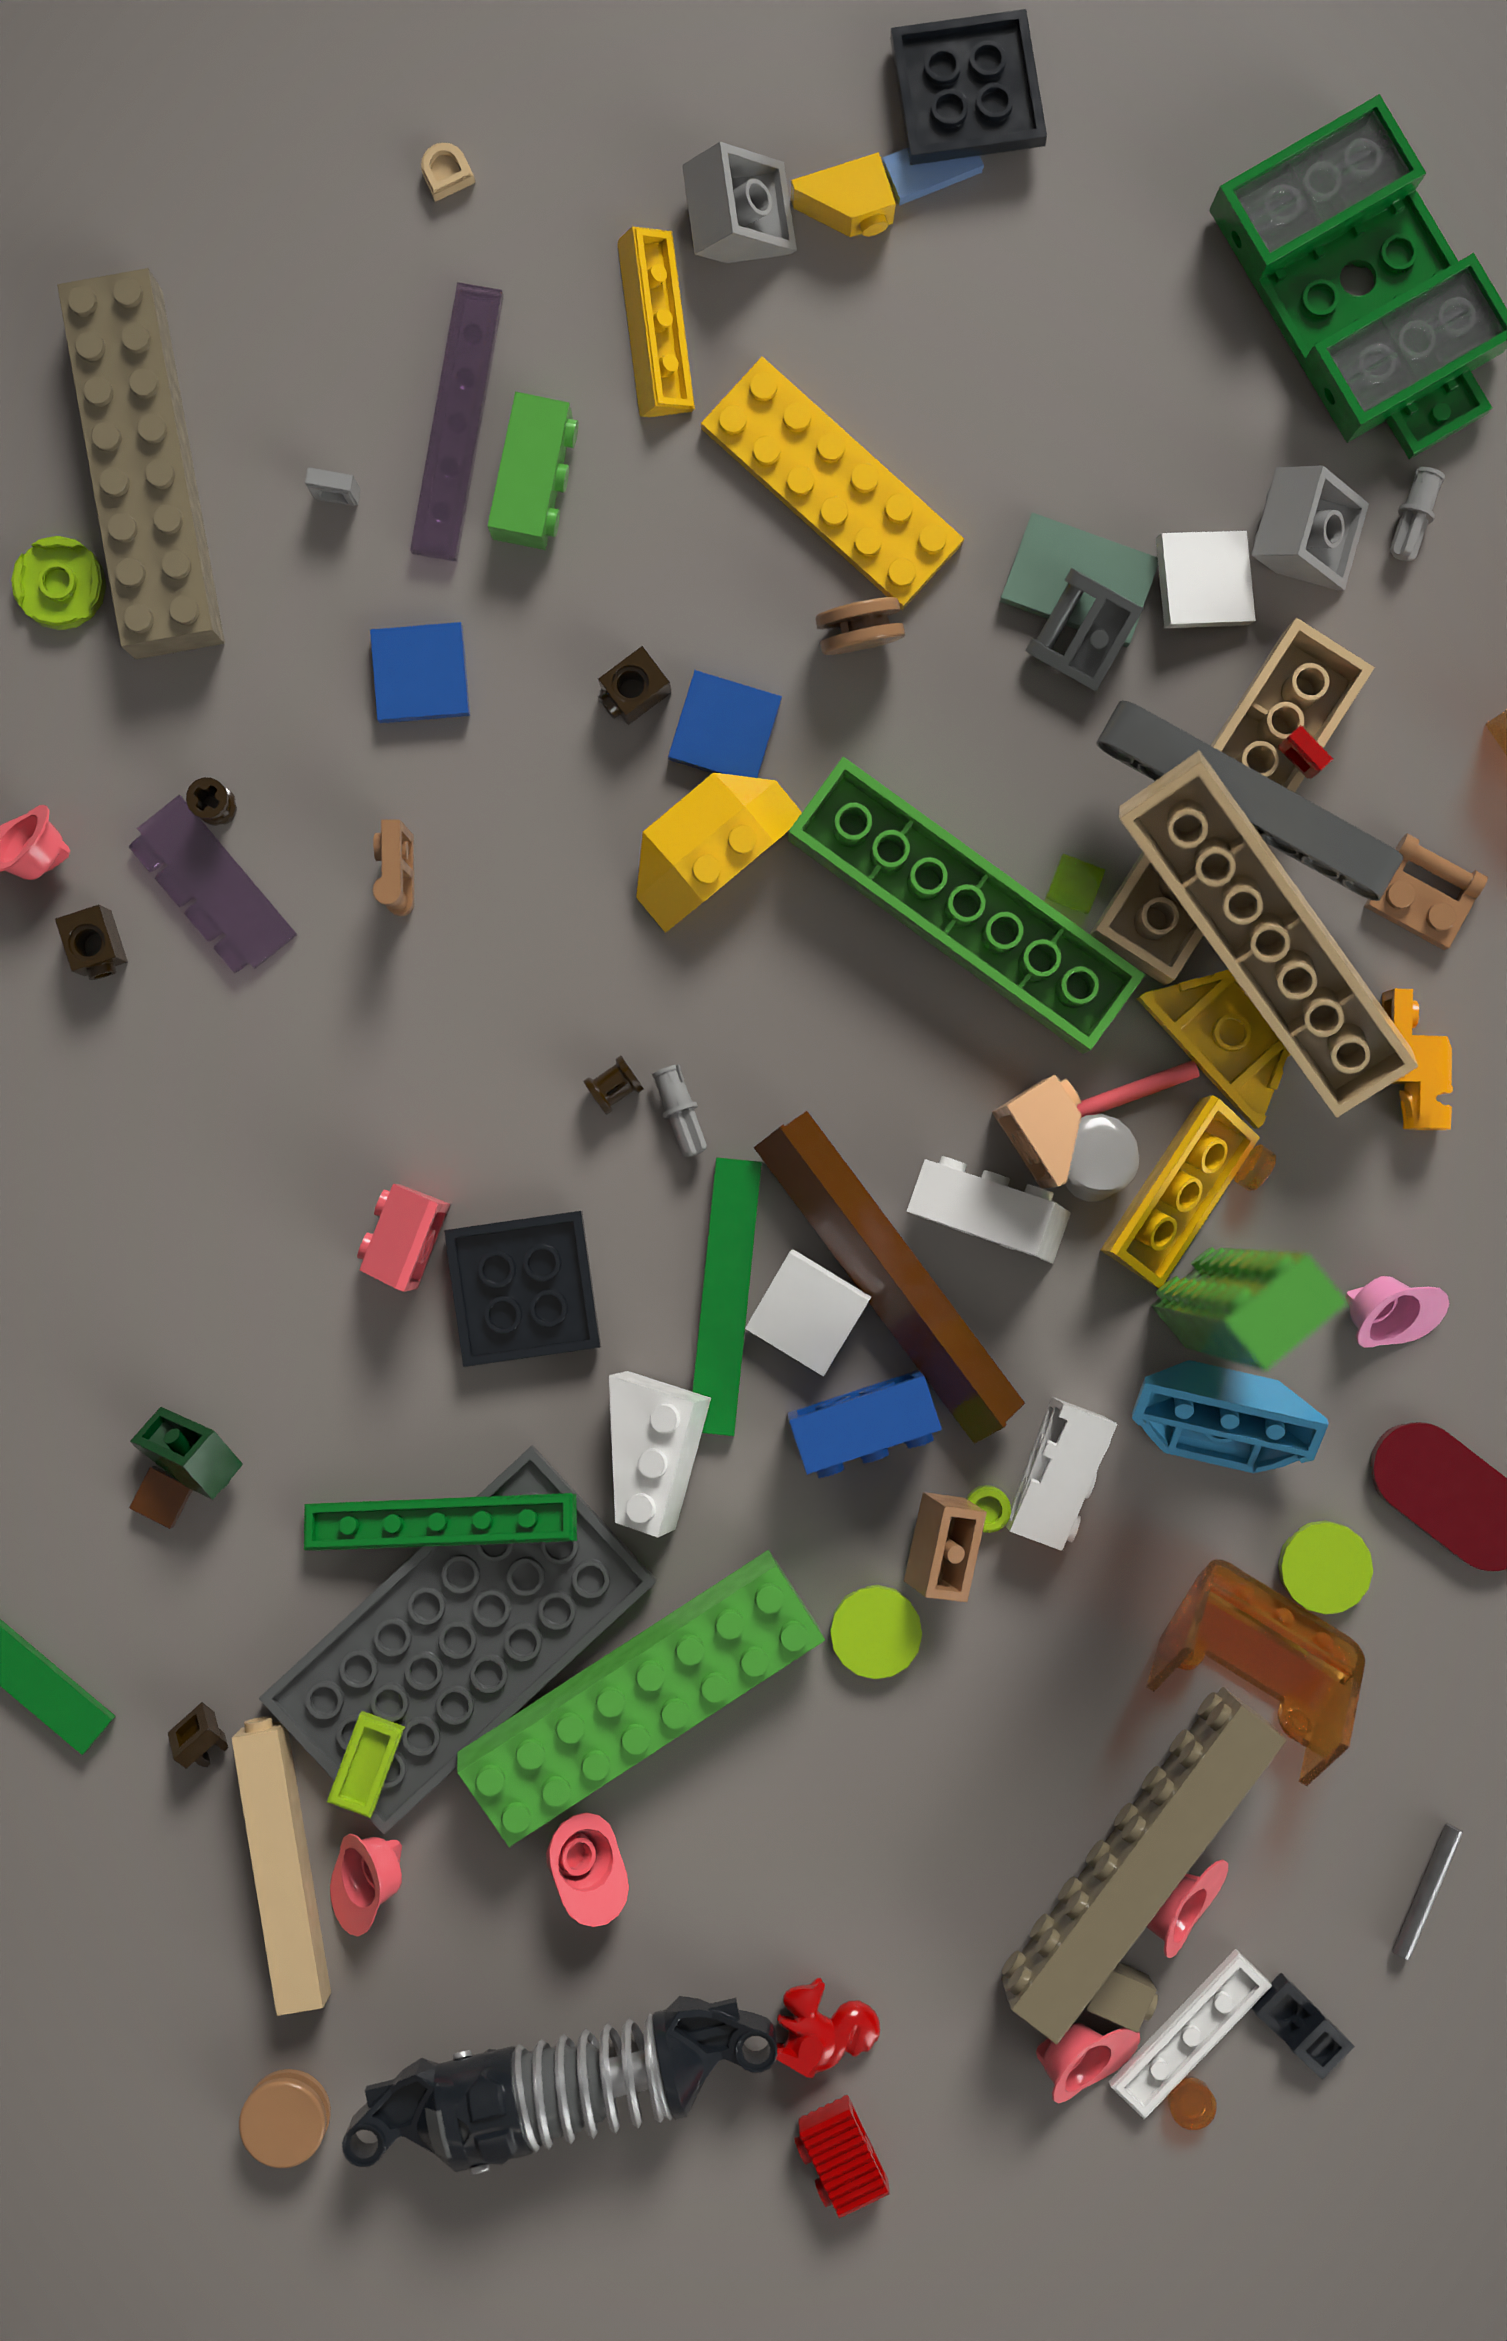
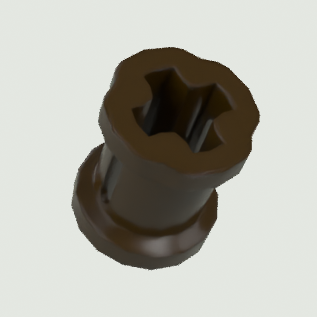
M203 777L195 780L187 790L186 803L189 810L205 823L217 826L219 824H227L234 818L237 811L235 796L218 780ZM209 795L219 801L215 809L204 803Z
M621 1055L615 1059L616 1064L595 1079L588 1077L583 1081L606 1115L612 1111V1105L631 1092L636 1091L639 1093L644 1090Z

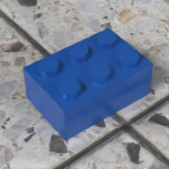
M918 1370L788 1412L789 1422L806 1473L816 1472L818 1478L828 1477L844 1471V1462L859 1457L862 1459L863 1464L885 1458L890 1455L889 1447L901 1443L906 1444L907 1449L925 1445L934 1441L932 1433L942 1430L925 1377Z

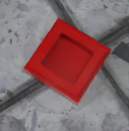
M1301 725L1278 745L1280 747L1279 750L1307 779L1313 778L1333 760Z

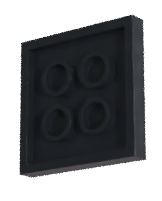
M1026 9L891 28L890 41L910 165L1044 147L1046 145L1047 132Z
M582 1211L444 1230L463 1367L601 1347Z

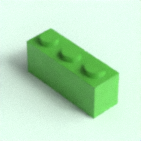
M515 391L487 525L492 540L546 550L548 537H556L560 520V509H555L557 493H565L569 477V465L564 464L567 447H575L579 425L578 420L573 419L569 402Z

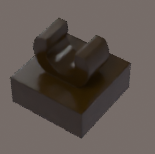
M203 1702L168 1732L173 1760L185 1769L194 1762L199 1766L208 1767L211 1763L207 1750L213 1745L218 1746L223 1751L228 1749L225 1733L218 1728L215 1712Z

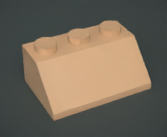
M1056 1075L1036 1083L992 1112L1042 1189L1059 1187L1067 1182L1081 1114L1076 1107L1081 1103L1077 1092L1067 1079L1060 1082Z

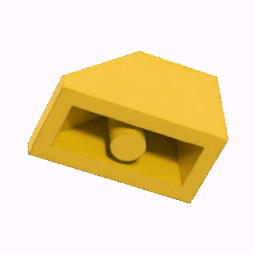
M879 152L791 180V203L793 209L848 237L863 234L866 237L874 236L893 224L896 203Z

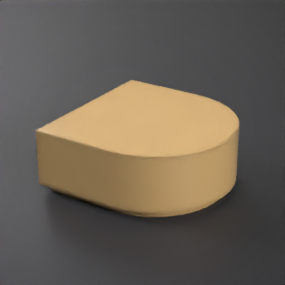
M438 143L428 148L421 160V170L435 202L476 183L463 152L457 146L450 143Z

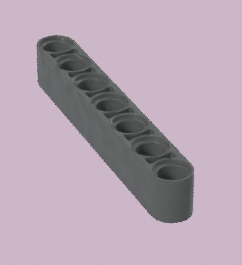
M1123 700L1119 701L1096 742L1097 746L1106 754L1154 781L1200 750L1265 843L1367 899L1381 900L1404 859L1401 853L1386 843L1134 703Z

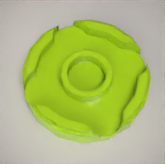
M62 536L41 538L31 544L33 547L28 549L25 554L22 553L16 560L11 578L14 598L25 614L41 626L56 630L76 628L93 618L103 604L107 587L104 569L95 554L77 540Z
M1327 1520L1310 1522L1300 1527L1282 1546L1278 1561L1280 1581L1290 1597L1305 1609L1325 1615L1344 1612L1359 1603L1368 1591L1373 1575L1371 1553L1363 1539L1348 1527Z
M882 1585L866 1586L846 1595L835 1609L830 1626L833 1650L841 1663L856 1675L871 1679L893 1677L907 1668L918 1654L922 1639L920 1617L911 1601L896 1589Z

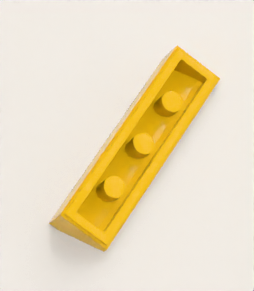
M632 226L619 238L618 252L640 417H656L692 412L695 410L673 234L672 231Z

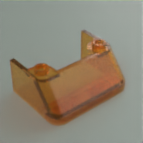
M1220 1559L1212 1560L1199 1573L1161 1635L1146 1687L1155 1691L1177 1668L1186 1671L1194 1670L1204 1660L1205 1655L1280 1701L1278 1720L1282 1730L1288 1737L1306 1747L1299 1782L1308 1786L1350 1747L1365 1668L1364 1653L1351 1637L1233 1564Z

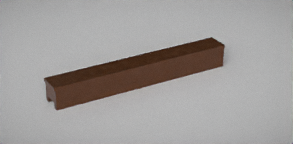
M804 1112L786 1126L783 1124L753 1147L858 1289L871 1296L869 1303L924 1375L925 1379L972 1442L975 1444L1007 1425L1006 1422L1025 1402L809 1112Z

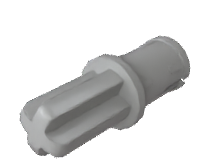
M1419 467V469H1416L1407 501L1398 509V514L1401 518L1390 547V553L1394 558L1405 561H1413L1416 558L1427 524L1432 523L1435 518L1432 510L1441 484L1445 479V475L1441 471L1430 467Z
M671 1065L654 1072L652 1076L659 1089L665 1108L663 1117L664 1119H670L682 1155L684 1157H691L704 1152L707 1144L694 1111L698 1105L697 1102H692L680 1065Z

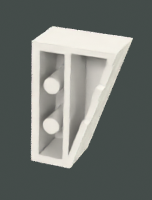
M941 1156L939 1164L924 1160L907 1212L957 1231L997 1243L1000 1246L1038 1257L1040 1260L1051 1264L1054 1263L1071 1212L1059 1204L1051 1201L1054 1193L1027 1184L1025 1192L1008 1187L1010 1178L987 1170L983 1171L982 1177L966 1173L967 1164L945 1156Z
M630 1371L609 1375L615 1523L660 1537L676 1530L711 1398Z
M1052 1397L1011 1506V1515L1005 1525L1010 1532L1061 1551L1066 1541L1072 1542L1080 1525L1081 1517L1078 1516L1084 1500L1088 1499L1092 1493L1097 1477L1096 1472L1109 1447L1117 1423L1100 1414Z

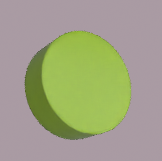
M982 1485L976 1487L967 1495V1500L987 1512L983 1527L984 1533L999 1531L1007 1524L1011 1515V1504L1007 1496L999 1488L991 1485Z

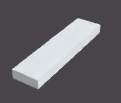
M1235 1949L1109 2080L1111 2088L1145 2119L1272 1987L1269 1980Z

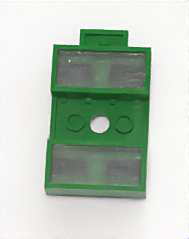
M1378 94L1221 185L1209 211L1346 443L1386 421L1408 459H1411L1487 415L1492 410L1490 402L1471 371L1502 354L1507 349V308L1474 253L1460 261L1456 258L1416 190L1426 175V171L1381 95ZM1350 264L1358 268L1367 267L1374 277V285L1371 291L1362 296L1351 295L1345 291L1340 281L1342 269Z

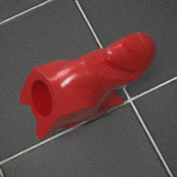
M821 1978L815 1979L811 1984L795 1986L787 1990L782 2000L784 2006L794 2016L781 2014L777 2016L779 2024L789 2030V2036L785 2043H777L776 2060L807 2078H813L816 2073L834 2067L846 2052L853 2057H857L862 2052H869L874 2043L878 2041L880 2035V2020L877 2013L860 2000L848 2001L840 2005L831 2018L820 2013L818 2007L825 1990V1983Z

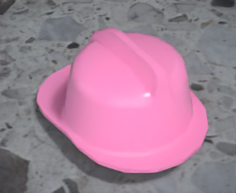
M1381 1276L1374 1279L1364 1287L1348 1291L1345 1299L1349 1302L1351 1319L1358 1329L1356 1334L1357 1343L1364 1348L1402 1344L1425 1336L1440 1324L1447 1314L1450 1304L1448 1295L1440 1288H1410L1390 1276Z

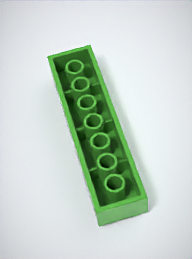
M845 757L841 758L788 831L787 841L1082 1054L1094 1047L1145 976L1143 972Z
M1210 1247L1191 1262V1265L1195 1268L1191 1273L1182 1279H1179L1178 1276L1173 1277L1156 1291L1159 1299L1151 1307L1185 1348L1267 1371L1349 1302L1308 1253L1222 1247L1215 1250L1213 1247Z
M768 1549L458 1751L457 1773L508 1847H510L824 1642L825 1639L816 1621Z

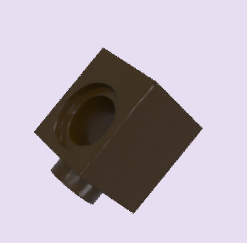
M643 646L598 678L600 688L603 691L598 696V699L613 719L621 715L628 725L672 693L669 680ZM630 679L640 681L644 685L642 693L635 698L622 696L619 693V689L625 681Z
M98 904L55 918L72 972L83 976L88 975L89 980H96L115 974V966L128 962L111 910ZM99 934L102 940L101 948L97 954L88 957L85 952V942L91 935Z

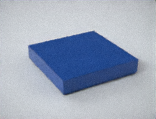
M461 622L370 630L376 710L379 723L470 716L464 633Z
M694 670L668 760L710 773L758 778L782 696Z

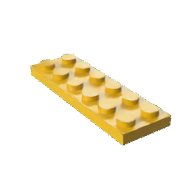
M763 356L701 422V429L884 595L897 598L901 610L909 604L964 542V538Z

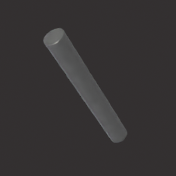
M1449 1824L1444 1826L1392 1950L1393 1953L1406 1960H1410L1463 1835V1831Z

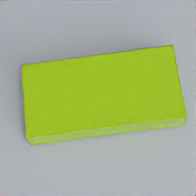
M361 1711L327 1802L371 1818L405 1726Z

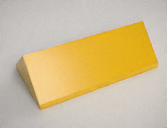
M1213 1095L1200 1098L1100 1251L1159 1289L1170 1276L1260 1137L1219 1098Z

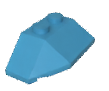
M1187 1360L1146 1376L1132 1412V1419L1138 1426L1141 1425L1146 1434L1164 1453L1250 1473L1281 1468L1296 1461L1301 1463L1313 1461L1329 1425L1328 1419L1279 1380L1192 1360Z

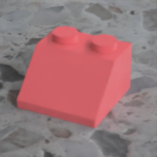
M393 1184L390 1191L384 1189L374 1211V1215L380 1217L373 1234L366 1233L357 1254V1258L363 1260L359 1270L403 1292L418 1289L451 1204L400 1184Z

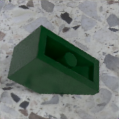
M160 1407L130 1440L138 1450L185 1487L212 1500L229 1484L231 1478L243 1465L214 1430L163 1407Z

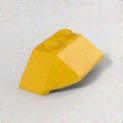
M712 773L642 832L636 899L666 933L788 832L801 815V810L776 780Z

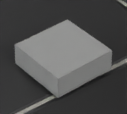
M308 467L305 484L315 499L351 506L358 505L361 489L353 475Z

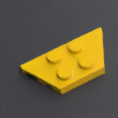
M1224 970L1141 994L1137 1000L1190 1059L1195 1061L1200 1070L1254 1129H1259L1265 1122L1267 1117L1265 1113L1274 1090H1277L1283 1075V1067L1290 1053L1230 970Z

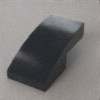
M1280 1973L1271 1982L1272 1987L1253 2005L1252 2010L1323 2080L1355 2046L1285 1975Z

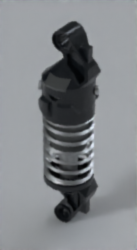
M679 1996L667 2009L654 2012L653 2015H648L644 2025V2036L636 2022L629 2018L623 2026L621 2038L618 2032L607 2023L601 2031L599 2043L590 2031L584 2029L578 2038L577 2046L568 2036L563 2034L557 2041L556 2046L551 2047L541 2039L535 2046L534 2051L531 2052L519 2044L516 2048L515 2046H510L498 2050L488 2049L484 2053L472 2055L470 2050L461 2051L453 2054L454 2060L443 2063L420 2058L404 2068L395 2079L366 2086L365 2095L367 2103L352 2117L342 2142V2151L345 2158L352 2165L369 2167L377 2163L397 2138L405 2137L434 2153L453 2171L459 2172L471 2169L472 2174L489 2171V2164L503 2165L509 2159L530 2155L533 2152L537 2153L542 2144L549 2150L553 2144V2138L564 2136L565 2140L572 2144L576 2133L581 2132L584 2126L588 2136L594 2139L598 2133L597 2123L603 2122L606 2116L610 2130L616 2134L620 2128L616 2097L627 2095L631 2121L637 2128L642 2123L637 2092L649 2090L653 2114L658 2122L661 2123L664 2116L670 2121L672 2117L675 2120L687 2117L707 2076L722 2059L737 2064L751 2073H762L768 2070L775 2063L777 2057L776 2030L773 2023L767 2017L739 2010L736 1998L708 2003L699 1998ZM631 2032L639 2051L631 2053ZM609 2036L617 2053V2056L609 2058ZM752 2036H760L768 2044L764 2049L752 2051L744 2045V2042ZM360 2130L371 2131L378 2141L374 2143L362 2142L356 2132Z

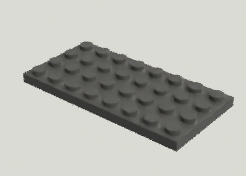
M533 1445L476 1497L574 1493L577 1498V1541L421 1547L259 1697L260 1701L334 1781L361 1711L405 1726L374 1813L369 1818L383 1835L457 1768L458 1751L513 1716L657 1581Z

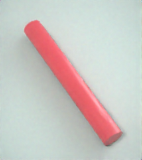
M1191 1060L1084 1099L1076 1107L1081 1114V1118L1086 1115L1099 1114L1198 1078L1200 1076L1195 1061Z

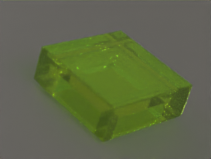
M1063 853L1045 898L1088 914L1106 870Z

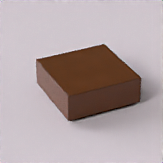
M151 1466L129 1508L171 1529L176 1524L192 1490L185 1487L168 1472L156 1466Z

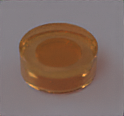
M1262 1144L1257 1145L1251 1150L1236 1173L1234 1181L1247 1191L1256 1190L1271 1174L1276 1164V1154Z
M1184 2078L1168 2094L1169 2110L1174 2120L1181 2127L1188 2130H1199L1208 2126L1214 2119L1217 2104L1211 2089L1205 2082L1197 2078Z

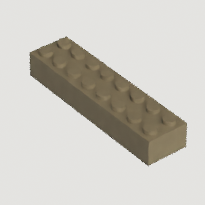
M148 268L57 284L121 647L134 659H142L225 644L162 289Z
M1224 1687L1217 1694L1212 1692L1204 1699L1197 1712L1200 1716L1189 1731L1184 1729L1176 1736L1169 1749L1172 1753L1161 1768L1156 1766L1148 1773L1142 1783V1789L1144 1790L1133 1805L1127 1803L1120 1810L1114 1821V1826L1116 1827L1106 1841L1099 1840L1092 1847L1086 1858V1863L1088 1864L1078 1878L1073 1876L1064 1884L1058 1895V1900L1060 1901L1050 1915L1045 1913L1036 1921L1030 1932L1032 1939L1022 1952L1015 1951L1008 1958L1002 1969L1004 1976L1001 1980L1011 2010L1056 2045L1287 1741L1264 1717Z

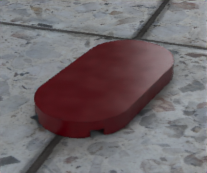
M1410 1422L1387 1430L1375 1444L1370 1467H1372V1480L1381 1498L1464 1563L1484 1571L1506 1570L1507 1478L1438 1426L1429 1423Z

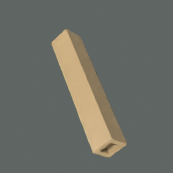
M271 1716L257 1717L245 1721L244 1727L231 1739L276 2015L280 2016L323 2008L331 1994L289 1731L280 1721L273 1722Z

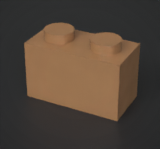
M923 1492L904 1582L927 1598L968 1602L987 1512L963 1497Z

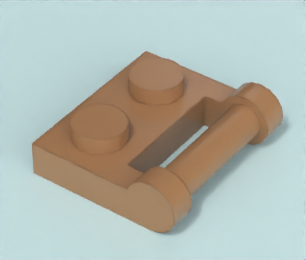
M400 819L381 820V833L374 834L373 848L375 860L382 861V877L374 883L373 895L379 903L385 905L394 915L406 916L414 908V835Z
M1406 833L1396 847V850L1402 854L1404 859L1380 901L1368 899L1364 907L1442 950L1450 948L1473 903L1484 889L1488 877L1476 870L1472 873L1420 846L1419 839ZM1411 861L1460 888L1461 891L1456 900L1405 873L1403 869L1407 862Z

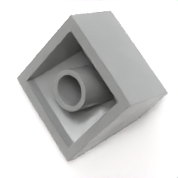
M718 142L682 165L695 255L724 263H733L790 255L797 251L784 162Z
M1323 465L1276 467L1271 487L1267 492L1266 505L1259 530L1254 538L1252 556L1277 574L1334 590H1345L1369 503Z

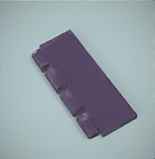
M180 794L136 828L142 835L129 845V849L149 872L157 870L164 863L168 865L156 875L155 880L178 907L184 906L193 898L197 900L184 914L208 942L214 940L223 932L226 934L213 949L234 973L239 972L249 963L256 969L297 936V933L202 820L189 810L186 801Z

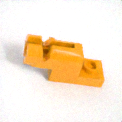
M1394 988L1383 992L1382 1007L1412 1048L1418 1064L1417 1068L1392 1083L1405 1084L1404 1090H1399L1403 1114V1129L1451 1130L1452 1106L1443 1105L1436 1100L1438 1095L1453 1092L1452 1047L1447 1036L1412 1035V1028H1416L1419 1021V1004L1416 1000H1413V989Z

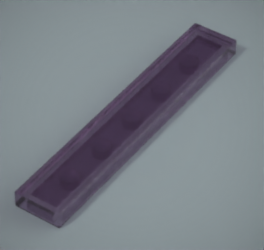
M457 282L410 548L414 555L455 562L458 560L504 298L503 291L500 289Z

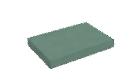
M1032 512L999 602L1048 619L1068 584L1065 578L1070 569L1073 568L1143 607L1158 567V558ZM1084 592L1066 626L1079 630L1096 598ZM1139 618L1125 640L1124 647L1129 646Z

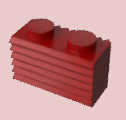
M848 2095L835 2099L832 2103H827L824 2107H819L816 2111H810L807 2115H802L798 2119L800 2135L794 2138L795 2144L804 2164L813 2163L817 2174L820 2176L814 2181L825 2207L833 2204L837 2216L842 2218L890 2194L888 2178Z

